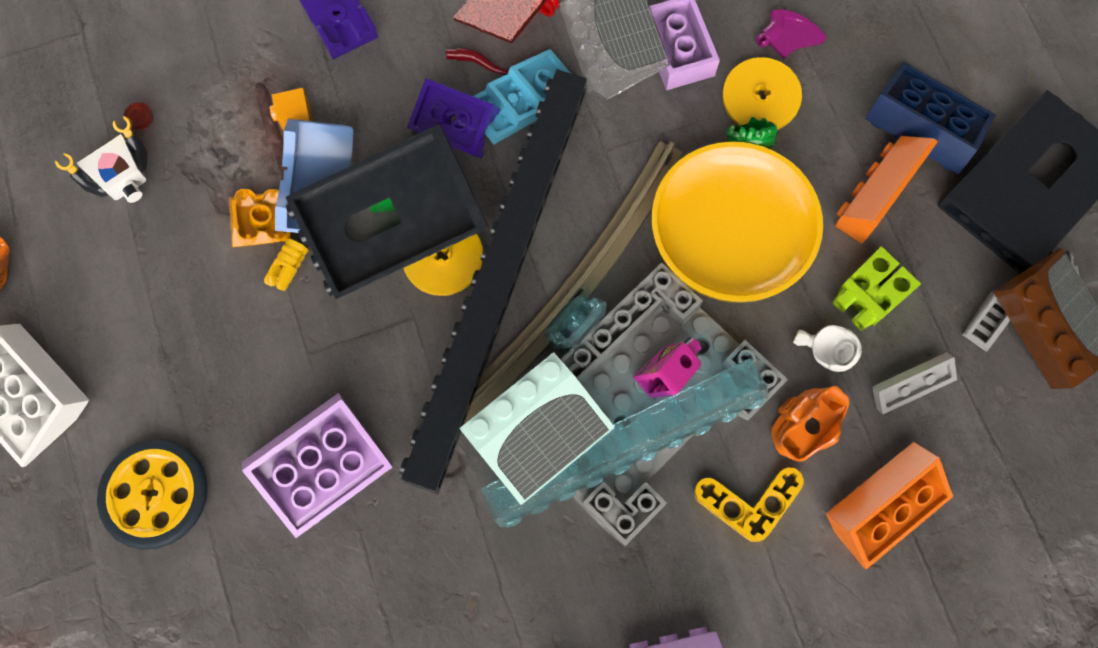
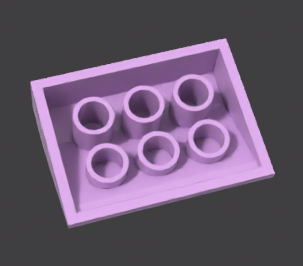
M339 393L242 461V471L295 538L392 468V465Z

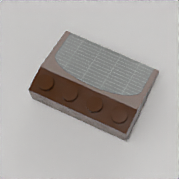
M1062 248L1056 250L993 292L1051 388H1074L1097 372L1098 307Z

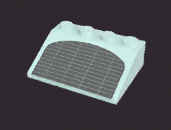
M553 352L459 429L520 505H522L613 430L614 426L573 373Z

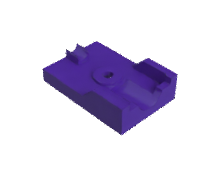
M299 0L333 60L378 38L372 20L358 0Z
M425 78L407 128L421 133L440 124L451 147L482 159L485 131L490 123L494 122L496 114L499 115L501 108ZM456 115L455 121L452 122L451 117Z

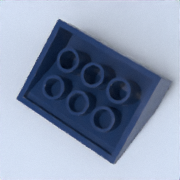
M903 62L865 119L870 121L874 127L892 134L897 140L900 136L934 138L938 142L927 157L939 162L945 169L959 174L978 150L996 114L908 63Z

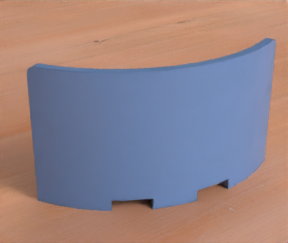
M295 119L287 120L284 129L282 167L288 168L284 170L283 180H280L275 206V231L298 233V230L301 229L297 220H292L287 212L286 205L288 202L286 196L351 166L354 132L352 126Z

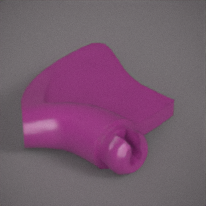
M778 9L770 12V23L756 36V43L762 48L770 45L785 59L798 49L823 44L827 38L820 28L804 16L789 10Z

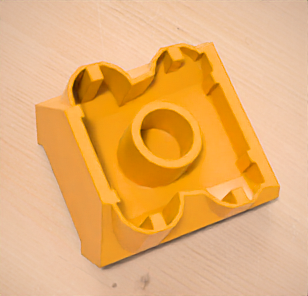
M240 189L235 193L234 197H229L232 247L283 242L287 238H291L290 232L275 231V206L279 190L268 189L262 194H255L250 189Z

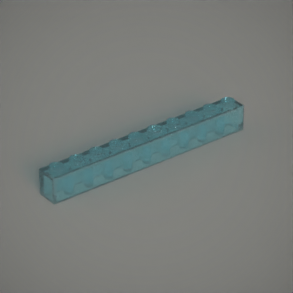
M749 358L679 392L677 395H673L613 424V430L522 505H520L500 479L481 488L493 519L500 528L503 526L512 527L520 523L521 518L530 513L539 514L548 509L549 504L557 500H568L576 495V491L586 486L587 488H592L599 485L603 478L608 475L624 473L630 468L631 464L639 460L642 462L654 458L658 451L666 447L669 449L681 445L685 438L693 434L696 436L702 435L709 431L712 425L720 421L725 423L733 420L738 416V412L744 409L758 408L768 398V387L753 361Z

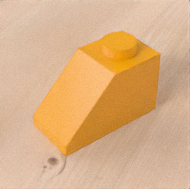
M303 88L272 94L271 116L273 121L279 122L282 130L285 129L288 119L313 122L309 99Z

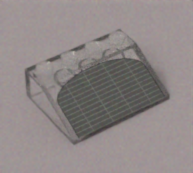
M564 0L559 3L582 76L587 78V91L601 102H605L670 66L647 0Z

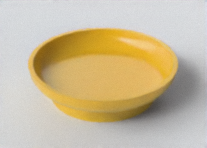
M722 142L711 144L689 153L667 172L656 191L653 201L652 228L661 257L680 281L707 297L720 301L743 303L774 296L792 286L807 272L815 260L821 245L823 215L813 186L801 170L791 161L763 146L744 142Z

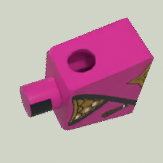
M688 337L681 343L667 345L632 377L650 398L677 395L701 366V361L696 356L701 350V345L692 337Z

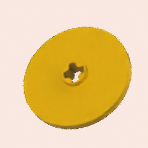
M752 58L738 64L729 73L724 83L722 98L727 114L737 125L747 124L752 117L759 121L762 118H766L767 121L775 123L777 130L789 124L796 116L802 101V89L795 73L782 62L771 58ZM760 90L764 91V95H766L764 100L758 95Z
M475 234L441 250L443 254L448 252L447 260L444 261L442 258L438 260V255L435 253L403 268L410 282L425 293L436 296L456 294L470 286L475 271H480L483 261H481L482 243L478 235Z

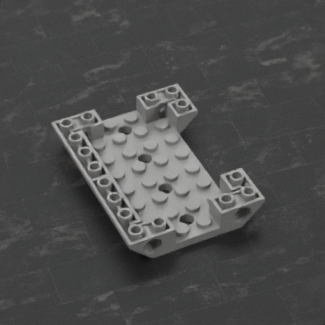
M663 263L655 268L561 359L613 426L614 421L619 417H624L630 422L629 430L620 432L614 427L613 430L580 456L585 457L590 462V468L586 472L576 471L572 463L554 478L603 529L624 546L667 504L647 483L664 464L721 407L748 421L788 380L746 340L739 344L700 308L703 300L686 284L680 281ZM688 337L704 341L708 346V351L703 354H696L697 358L701 361V366L677 395L650 398L632 377L665 346L684 342Z

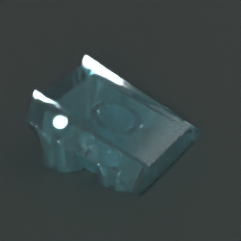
M585 295L576 297L571 303H568L549 325L545 337L553 344L554 349L568 350L579 345L605 315L606 302L601 301L599 298L589 300Z

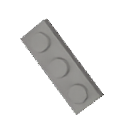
M946 352L873 386L876 409L880 413L885 414L956 381L957 374L954 356Z

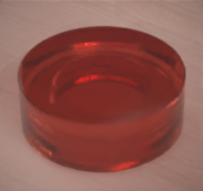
M132 103L124 111V116L132 121V128L135 130H143L150 126L153 121V113L144 103Z

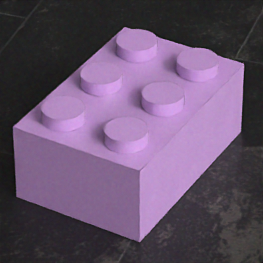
M669 0L648 6L667 58L655 62L665 89L670 90L714 77L720 59L696 1Z

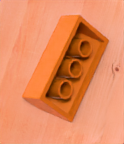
M900 136L895 144L889 142L880 154L884 158L880 164L875 161L866 173L869 180L866 184L860 181L851 195L855 199L851 204L846 201L836 215L840 219L835 227L863 244L938 141L934 138Z
M913 442L841 502L836 504L826 515L834 533L865 569H868L953 497L940 458Z

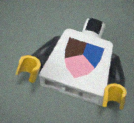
M123 116L127 122L125 129H121L116 120L113 121L114 129L124 133L125 138L120 134L77 162L78 168L74 166V161L68 154L63 153L70 160V164L67 167L60 166L55 160L56 166L61 170L69 171L71 173L70 177L86 192L100 197L110 195L114 200H119L124 196L129 203L136 202L142 197V192L138 186L147 180L144 173L147 169V150L138 135L131 131L132 121L126 116Z

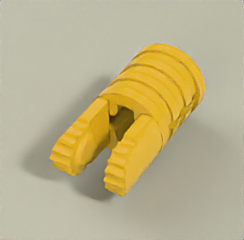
M287 238L266 274L264 283L269 286H275L276 284L277 289L286 291L309 250L302 244Z

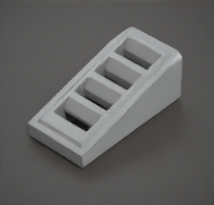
M994 291L983 302L962 336L985 352L989 350L1010 322L1006 312L1002 314L992 307L995 303L1002 308L993 293ZM990 312L1000 320L998 321V323H996L994 320L986 316V314ZM983 320L994 329L991 332L979 323ZM977 329L988 338L984 341L975 335L973 331Z

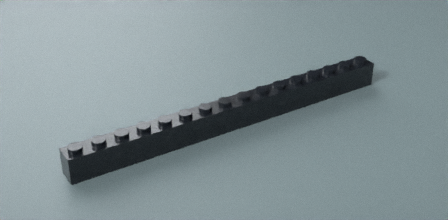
M556 69L553 79L548 78L544 91L547 95L544 102L540 101L538 104L536 124H531L528 130L527 140H529L527 148H522L520 151L518 172L513 171L509 181L510 193L508 196L504 195L501 201V217L499 221L495 220L492 225L490 236L493 238L490 246L485 245L481 255L482 267L480 271L476 270L473 275L471 286L474 288L471 296L465 297L461 312H464L461 322H456L453 327L451 338H454L451 348H446L441 361V364L444 365L441 375H436L431 386V391L434 392L430 402L426 401L423 406L421 418L424 420L420 430L415 429L412 435L410 446L413 449L410 457H405L401 464L399 474H402L401 480L408 485L437 495L440 492L462 432L459 428L465 424L587 90V78Z

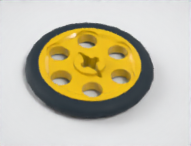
M148 439L131 445L121 451L110 462L98 486L97 507L99 517L105 529L115 540L136 549H158L174 543L187 534L203 512L207 499L205 470L199 459L187 447L178 442L166 439ZM147 459L150 464L149 470L143 475H138L136 465L139 461ZM170 462L178 464V472L173 477H167L164 473L166 465ZM123 483H128L130 494L124 499L118 498V487ZM154 487L158 491V495L152 496V498L146 496L147 491H152ZM180 488L187 489V500L182 504H177L174 500L175 492ZM136 509L140 513V519L137 524L129 526L126 522V516L131 510ZM166 512L169 516V522L164 528L159 529L155 525V518L159 513Z

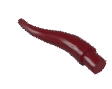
M465 48L446 50L447 60L474 62L491 72L507 75L509 70L494 65L484 55L474 50Z

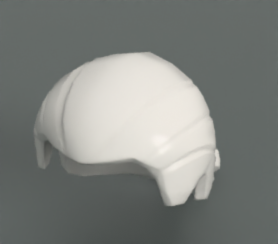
M837 325L825 326L816 335H811L799 329L793 340V343L797 346L812 348L815 360L826 369L834 372L846 371L852 368L859 361L862 354V347L858 337L851 330Z

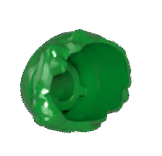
M752 117L747 124L729 126L726 129L727 142L751 143L771 150L772 146L776 144L777 125L772 121H767L766 118H762L759 121Z

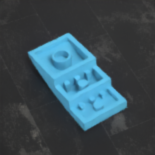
M551 49L511 66L507 75L487 83L485 91L473 96L501 108L499 115L496 114L494 122L490 123L485 131V135L493 145L538 119L536 117L538 104L540 101L544 102L547 95L544 93L548 78L553 79L556 69L570 73Z

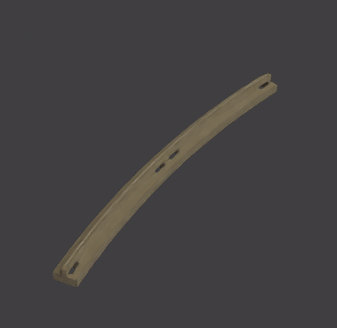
M659 141L630 193L585 258L534 320L483 372L465 424L508 390L530 368L577 315L615 266L652 211L656 191L664 176L683 157L684 152L674 148L675 143L670 141L667 145ZM671 156L672 158L668 166H666L665 162L667 161L668 157ZM581 289L583 292L578 296V298L574 302L571 301L572 298L576 295V293ZM561 311H565V313L558 320V322H554L555 318L561 313Z

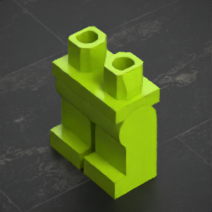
M881 246L838 290V295L832 303L842 312L850 305L858 310L859 313L851 321L860 331H863L871 325L875 326L916 290L921 283L902 266L880 286L879 284L900 264Z

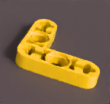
M788 467L781 470L753 508L712 478L700 480L694 488V496L698 503L751 542H759L771 533L802 489L804 479L802 474L795 468ZM792 475L794 477L793 483L796 485L795 487H788L783 494L773 490L774 486L777 490L783 487L785 484L783 476L788 477ZM711 485L713 487L712 493L718 498L721 497L722 493L726 496L719 503L718 508L713 506L717 502L713 497L709 496L706 499L702 497L703 490L701 486L706 488ZM771 496L779 500L780 509L777 513H771L766 509L765 500L767 497ZM727 502H734L738 505L740 511L736 518H729L725 515L724 505ZM762 515L772 519L771 523L767 519L763 521L760 526L761 531H763L762 534L752 535L750 533L752 527L749 525L750 522L756 523Z

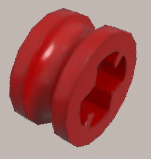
M559 0L534 1L538 11L548 17H552L555 10L560 7Z

